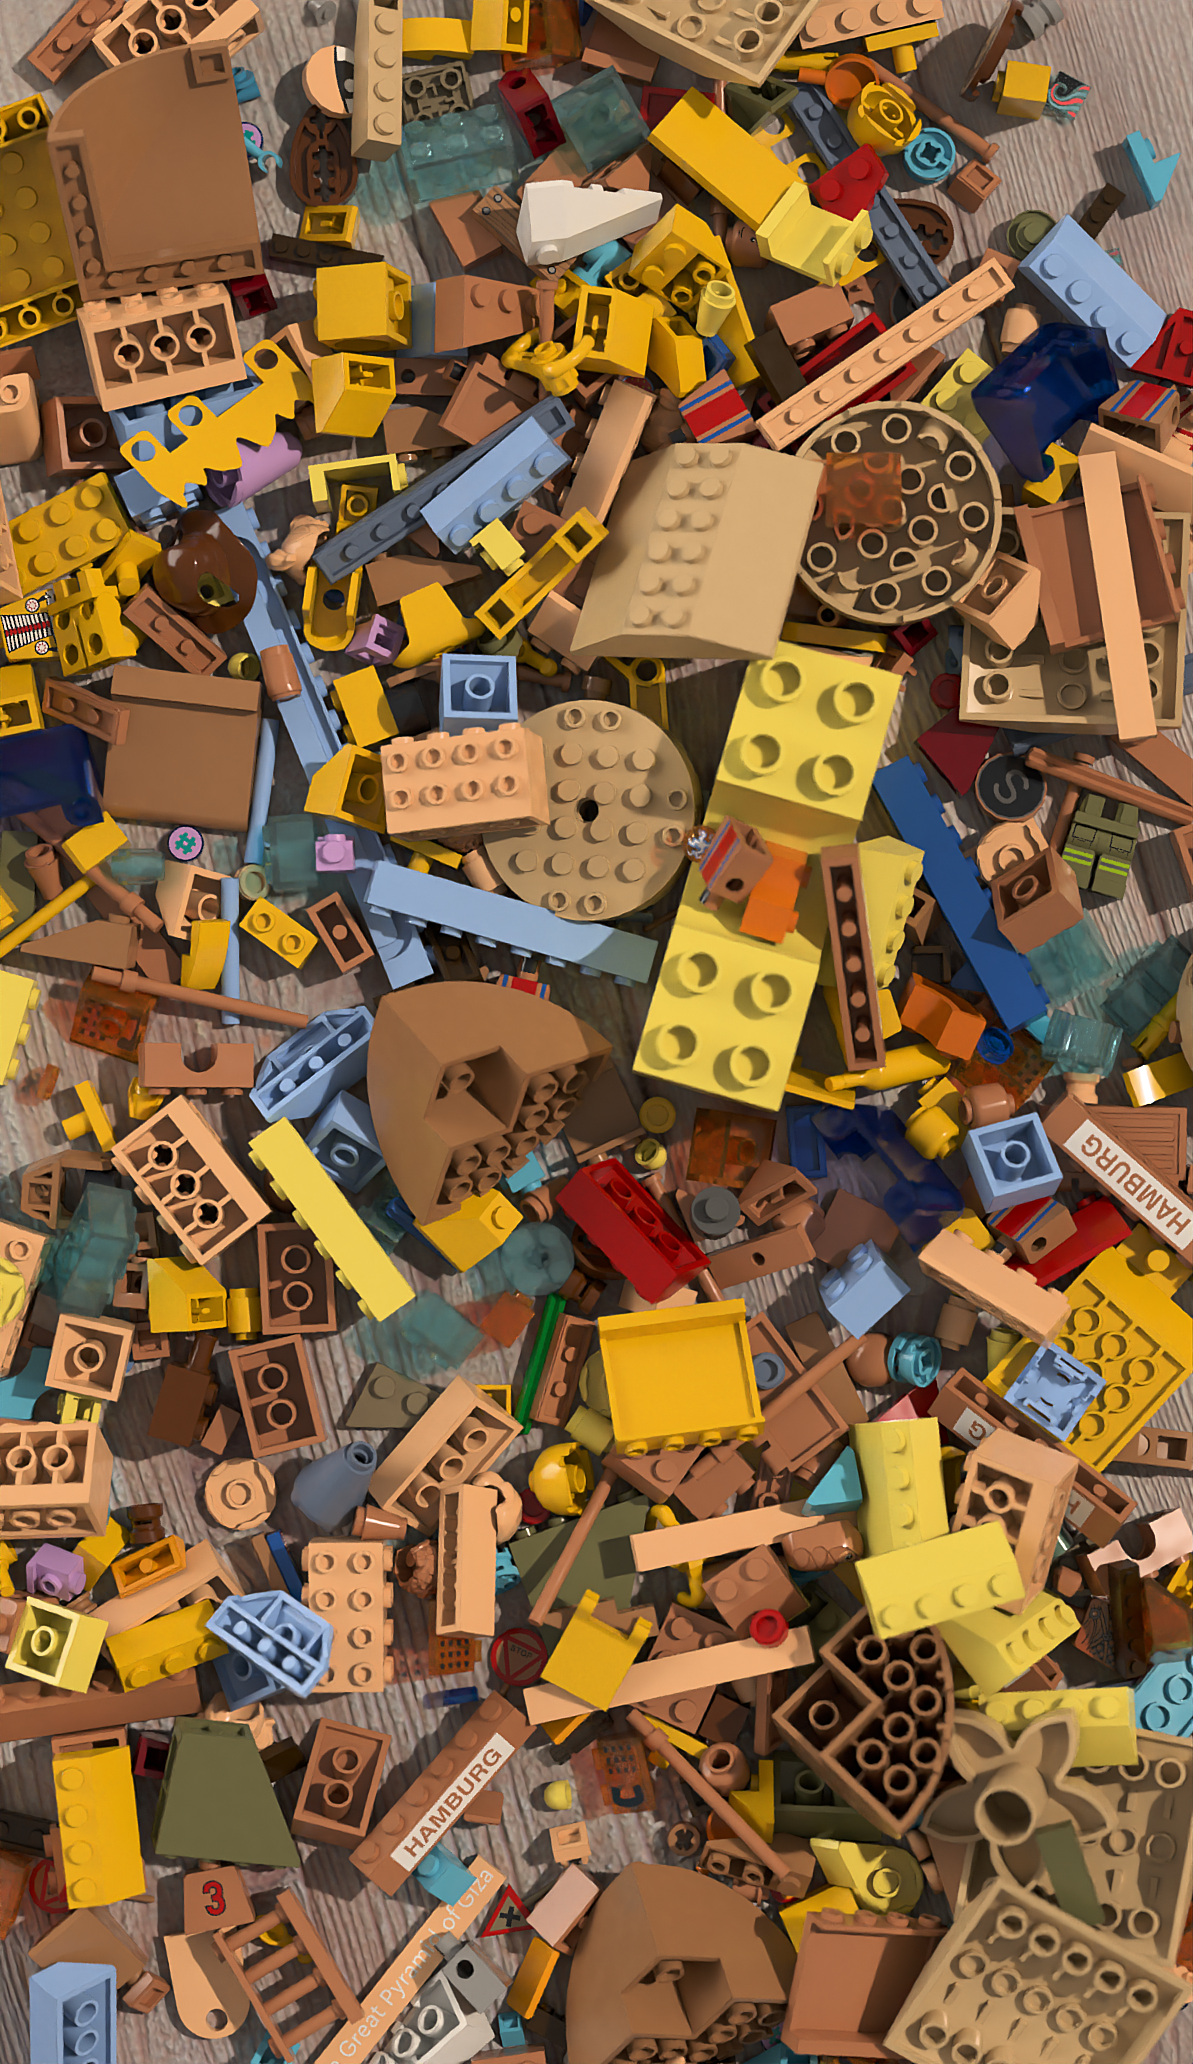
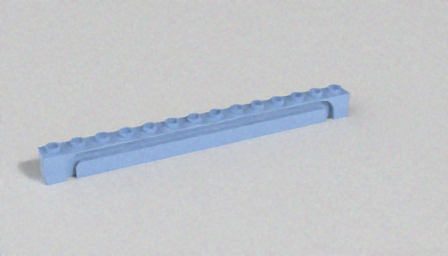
M243 502L236 507L228 508L227 506L214 512L249 550L257 568L258 583L255 601L251 611L243 621L259 661L262 660L260 651L277 645H288L290 653H292L302 685L301 696L284 702L279 700L276 702L309 784H311L313 775L349 743L341 744L336 731L343 728L335 708L327 710L323 697L328 696L329 693L322 676L314 677L309 665L315 662L308 642L300 643L295 630L302 628L294 608L287 610L282 597L288 595L280 574L273 577L271 570L268 569L265 563V557L271 551L267 541L259 543L255 530L261 528L253 507L246 509ZM230 588L235 602H238L239 595ZM324 819L330 834L355 836L356 873H346L393 990L435 975L432 967L438 965L432 947L430 944L423 946L419 936L420 932L425 931L424 927L406 923L407 915L392 912L391 918L371 913V905L362 903L374 860L397 864L390 843L382 845L376 832Z

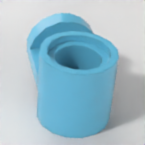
M613 240L587 251L582 260L588 265L584 269L576 266L572 272L590 286L602 287L600 283L604 276L629 259L632 253L616 240Z

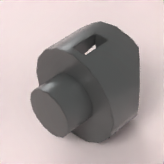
M716 1186L705 1188L697 1194L691 1204L689 1214L691 1226L696 1234L704 1239L718 1240L724 1238L733 1231L739 1221L741 1209L737 1198L729 1190Z

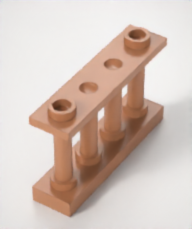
M291 1886L277 1893L276 1898L279 1902L274 1905V1910L226 1938L221 1928L214 1931L212 1936L215 1941L211 1943V1947L219 1961L223 1963L227 1960L269 2031L271 2038L267 2042L277 2059L284 2057L287 2064L294 2061L295 2053L291 2047L338 2018L343 2020L347 2017L351 2025H353L365 2016V2011ZM281 1922H284V1924L291 1922L298 1933L293 1937L294 1941L245 1970L235 1950ZM302 1954L305 1956L310 1954L316 1964V1967L312 1968L313 1973L264 2002L253 1983L298 1955ZM320 1985L322 1988L328 1985L335 1996V1999L331 2000L332 2005L283 2034L272 2015Z

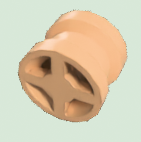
M1064 1072L1063 1080L1066 1082V1090L1069 1089L1085 1104H1098L1095 1086L1100 1082V1075Z

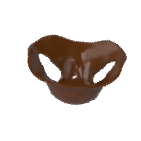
M194 510L179 518L170 541L160 551L153 563V579L159 596L164 602L176 608L201 632L208 634L226 632L243 621L253 607L258 583L254 558L245 545L213 511ZM182 530L184 534L182 536V540L179 544L174 546L176 539L180 531ZM204 573L212 574L223 584L232 588L239 595V601L230 607L208 604L198 593L200 576Z

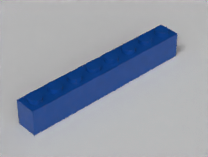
M907 755L875 772L871 786L901 841L925 851L922 859L923 872L921 878L931 896L937 900L944 920L1009 1036L1046 1016L1048 1012L1046 1005L1050 1003V999L1041 983L1034 985L1028 973L1033 971L1026 955H1023L1021 952L1017 954L1012 943L998 929L996 914L993 911L995 908L992 893L988 888L981 889L976 880L980 873L971 856L964 858L958 847L963 844L959 833L953 824L947 827L941 814L945 813V809L936 793L929 795L923 784L928 781V778L919 762L912 764Z

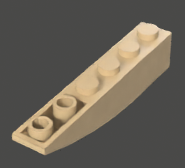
M359 0L354 47L351 156L386 162L401 147L403 0Z

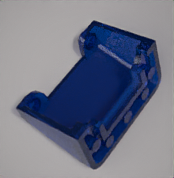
M1062 322L1042 325L971 391L974 409L1021 478L1041 483L1047 479L1055 469L1053 457L1044 454L1052 442L1055 443L1079 419L1099 423L1098 407L1120 390L1106 330Z
M64 724L0 740V819L61 805L65 818L72 825L80 827L104 822L102 781L87 732L73 724Z
M830 1104L810 1118L824 1142L838 1160L844 1154L857 1155L864 1162L877 1153L899 1181L885 1193L883 1205L887 1214L899 1229L902 1239L913 1253L931 1241L944 1228L946 1229L963 1214L965 1208L964 1199L957 1187L933 1159H925L906 1140L905 1133L907 1128L905 1124L888 1106L855 1104L854 1109L851 1110Z

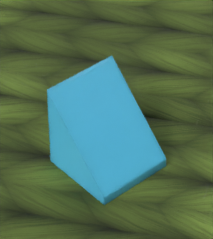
M1044 1016L1029 1024L1024 1030L1042 1045L1058 1025L1048 1016Z
M516 2011L498 2014L502 2046L525 2045L522 2016Z

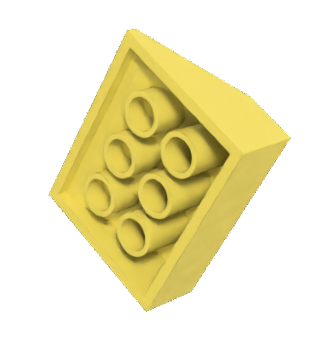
M937 1417L848 1424V1427L851 1429L848 1431L850 1448L854 1450L863 1496L858 1511H856L858 1531L861 1533L864 1542V1553L861 1560L948 1535L949 1525Z
M1045 1587L1020 1616L993 1606L935 1624L943 1639L987 1698L1014 1680L1082 1627L1071 1607L1066 1605L1060 1596Z

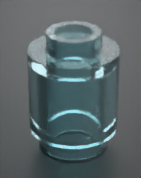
M119 848L118 856H112L111 858L112 878H118L119 885H155L156 881H164V852H156L155 848Z

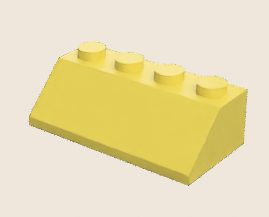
M888 835L859 843L877 989L888 987L896 972L894 963L897 952L905 939L903 930L907 916L913 909L914 899L912 896L916 882L920 879L923 872L922 859L925 852ZM829 926L815 983L838 987Z
M999 1520L855 1562L874 1634L881 1640L1026 1597L1015 1557Z
M1115 1687L994 1693L989 1698L984 1693L979 1694V1713L990 1716L999 1722L1014 1741H1018L1026 1726L1038 1716L1056 1709L1075 1707L1080 1726V1745L1071 1767L1138 1765L1134 1689Z

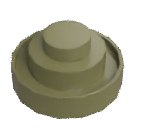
M1027 210L1019 213L1011 221L1006 232V244L1009 252L1016 260L1022 262L1057 222L1049 214L1041 210Z
M515 627L501 640L488 630L477 640V646L473 650L472 655L516 656L517 662V655L522 646L523 638Z

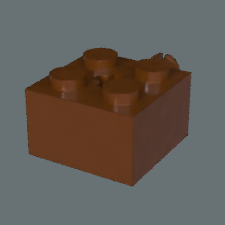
M196 1331L188 1361L183 1363L174 1361L168 1364L147 1432L148 1436L188 1448L196 1444V1441H201L204 1438L210 1418L204 1417L207 1405L215 1404L220 1388V1383L215 1382L217 1373L211 1372L208 1369L218 1337Z

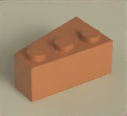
M470 275L436 280L434 353L462 349L535 329L539 326L540 289Z

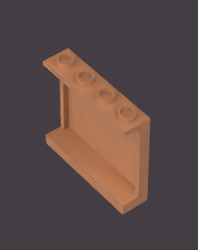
M1143 474L1137 475V482L1120 486L1141 630L1145 631L1179 622L1181 616L1180 609L1186 608L1181 587L1174 588L1171 575L1176 574L1172 553H1164L1161 542L1167 539L1162 518L1155 519L1152 506L1157 505L1154 487L1152 483L1146 485ZM1084 496L1029 510L1028 504L1014 507V520L1025 561L1037 567L1041 572L1038 609L1050 654L1053 655L1105 641Z
M823 1908L822 1912L807 1911L780 2040L796 2054L907 2059L883 2046V2042L923 1967L939 1946L940 1937H945L950 1929L941 1923V1918L930 1914H920L919 1918H909L907 1915L898 1912H888L887 1916H877L875 1913L866 1910H856L855 1914H844V1912L834 1908Z

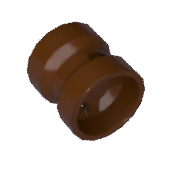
M576 1265L557 1295L565 1300H573L578 1304V1309L588 1315L608 1284L600 1279H592ZM586 1283H588V1288L586 1289L582 1297H579L578 1295L580 1294Z
M147 1503L126 1507L127 1518L131 1521L132 1529L129 1531L130 1544L158 1542L166 1538L165 1528L161 1526L160 1519L164 1514L163 1503ZM152 1520V1522L140 1523V1521Z

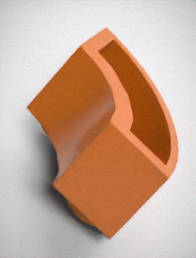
M766 840L765 844L774 861L750 892L739 931L782 944L786 932L793 934L799 912L793 911L799 887L806 889L813 867L806 865L809 853Z
M911 972L896 1005L903 1029L914 1034L923 1035L933 1044L939 1054L952 1060H957L958 1057L970 1060L987 1023L983 1015L967 1000L941 984L914 972Z

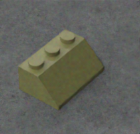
M773 1751V1834L785 1832L806 1839L823 1838L881 1842L882 1831L844 1801L794 1752Z

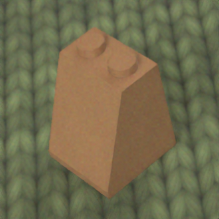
M103 1905L71 1910L38 1938L27 1952L43 1970L58 1962L113 1965L116 1968V1991L125 1983L129 1987L133 1986L146 1972L143 1967L149 1960Z

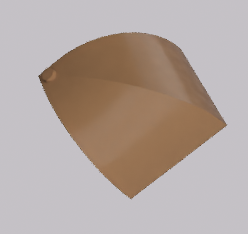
M227 38L171 47L133 58L89 80L64 101L50 123L47 145L82 302L156 291L169 287L176 288L264 274L252 182Z

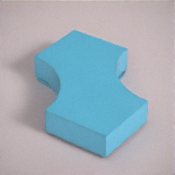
M33 1346L29 1362L22 1372L12 1377L0 1378V1417L31 1419L33 1417L36 1403L40 1396L53 1388L44 1386L53 1346Z

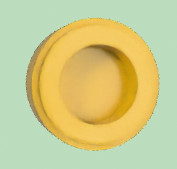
M653 1097L642 1105L639 1118L642 1126L647 1131L663 1133L673 1126L676 1112L672 1103L667 1099Z

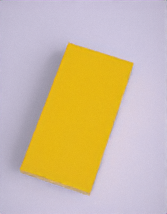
M693 86L647 138L649 142L755 232L760 228L794 181L803 183V180Z
M100 472L8 522L23 598L114 551L128 530H133L106 473Z

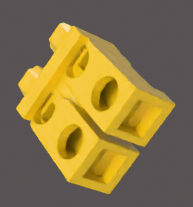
M101 568L85 569L76 573L81 591H79L76 578H67L52 583L56 602L47 605V611L49 616H54L52 620L53 630L64 677L90 675L113 664L137 656L134 642H126L120 622L121 608L118 600L115 598L119 596L117 586H105Z

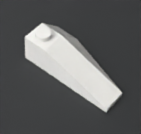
M567 180L526 183L516 228V234L526 266L563 262L656 223L663 199L661 193L622 188L617 192L604 191L602 185L591 184L586 189L574 187L573 182Z
M440 1970L414 1995L410 2001L413 2007L403 2022L397 2021L391 2029V2032L394 2034L383 2052L378 2051L375 2053L369 2064H463L490 2042L495 2035L485 2013L480 2014Z

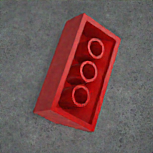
M873 311L799 369L807 384H811L889 330L880 317ZM909 361L828 417L827 420L829 421L849 408L879 401L918 370ZM769 392L756 401L765 414L777 407ZM808 437L799 442H796V440L792 442L790 448L795 454Z
M616 1157L580 1168L555 1198L563 1207L564 1214L572 1221H575L586 1232L588 1240L606 1254L611 1260L613 1268L625 1275L635 1286L636 1293L651 1305L670 1298L712 1263Z
M1092 1193L1075 1203L1078 1209L1070 1215L1077 1231L1035 1264H1027L1012 1255L1003 1265L1015 1272L1018 1268L1027 1271L1037 1279L1035 1284L1042 1288L1133 1233L1107 1196L1101 1195L1097 1198Z

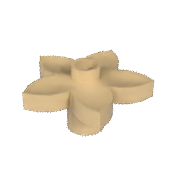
M1075 1707L1056 1709L1038 1716L1026 1726L1018 1741H1014L1008 1731L992 1717L973 1710L954 1708V1724L949 1755L953 1765L964 1778L950 1783L940 1791L929 1806L919 1830L939 1840L952 1843H970L986 1837L990 1840L991 1859L998 1875L1030 1892L1037 1885L1046 1869L1035 1838V1828L1071 1820L1079 1843L1099 1839L1115 1830L1120 1819L1109 1800L1096 1787L1084 1780L1066 1776L1076 1758L1080 1745V1726Z

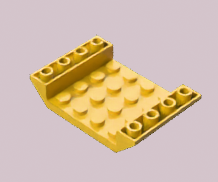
M41 93L0 108V348L77 320L76 309L84 307L83 304L85 303L82 302L47 145L48 129L54 116ZM120 297L105 298V302L120 299Z
M1113 1246L1099 1253L1063 1292L1069 1299L1067 1304L1071 1306L1072 1313L1053 1341L1057 1346L1107 1381L1064 1442L1025 1415L1099 1474L1193 1372V1319L1124 1256L1117 1252ZM1023 1336L982 1383L1003 1398L1041 1345ZM1060 1359L1061 1361H1063L1064 1363H1066L1068 1366H1070L1071 1368H1073L1075 1371H1077L1078 1373H1080L1081 1375H1083L1081 1372H1079L1077 1369H1075V1368L1072 1367L1070 1364H1068L1067 1362H1065L1063 1359ZM1057 1373V1375L1063 1377L1068 1383L1070 1382V1379L1066 1375L1062 1373ZM1040 1397L1041 1400H1042L1046 1405H1048V1406H1053L1052 1404H1049V1403L1045 1402V1401L1042 1399V1397ZM1030 1404L1027 1405L1047 1421L1051 1420Z

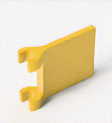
M794 1055L784 1091L847 1109H854L856 1086L829 1092L826 1090L824 1082L826 1078L832 1076L801 1067L803 1057Z
M587 1588L540 1677L606 1711L637 1653L645 1642L653 1623L639 1617L630 1636L591 1616L600 1595Z

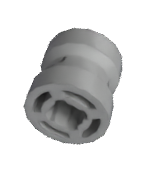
M1033 0L1030 6L1023 5L1024 10L1021 17L1014 15L1019 27L1033 41L1044 34L1045 27L1049 25L1055 26L1064 19L1063 12L1056 0Z

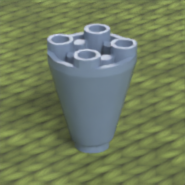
M357 1441L312 1461L299 1471L294 1481V1490L291 1493L292 1503L300 1508L308 1519L320 1525L327 1532H334L338 1528L346 1527L353 1521L356 1507L363 1506L376 1467L377 1454L375 1449L364 1441Z

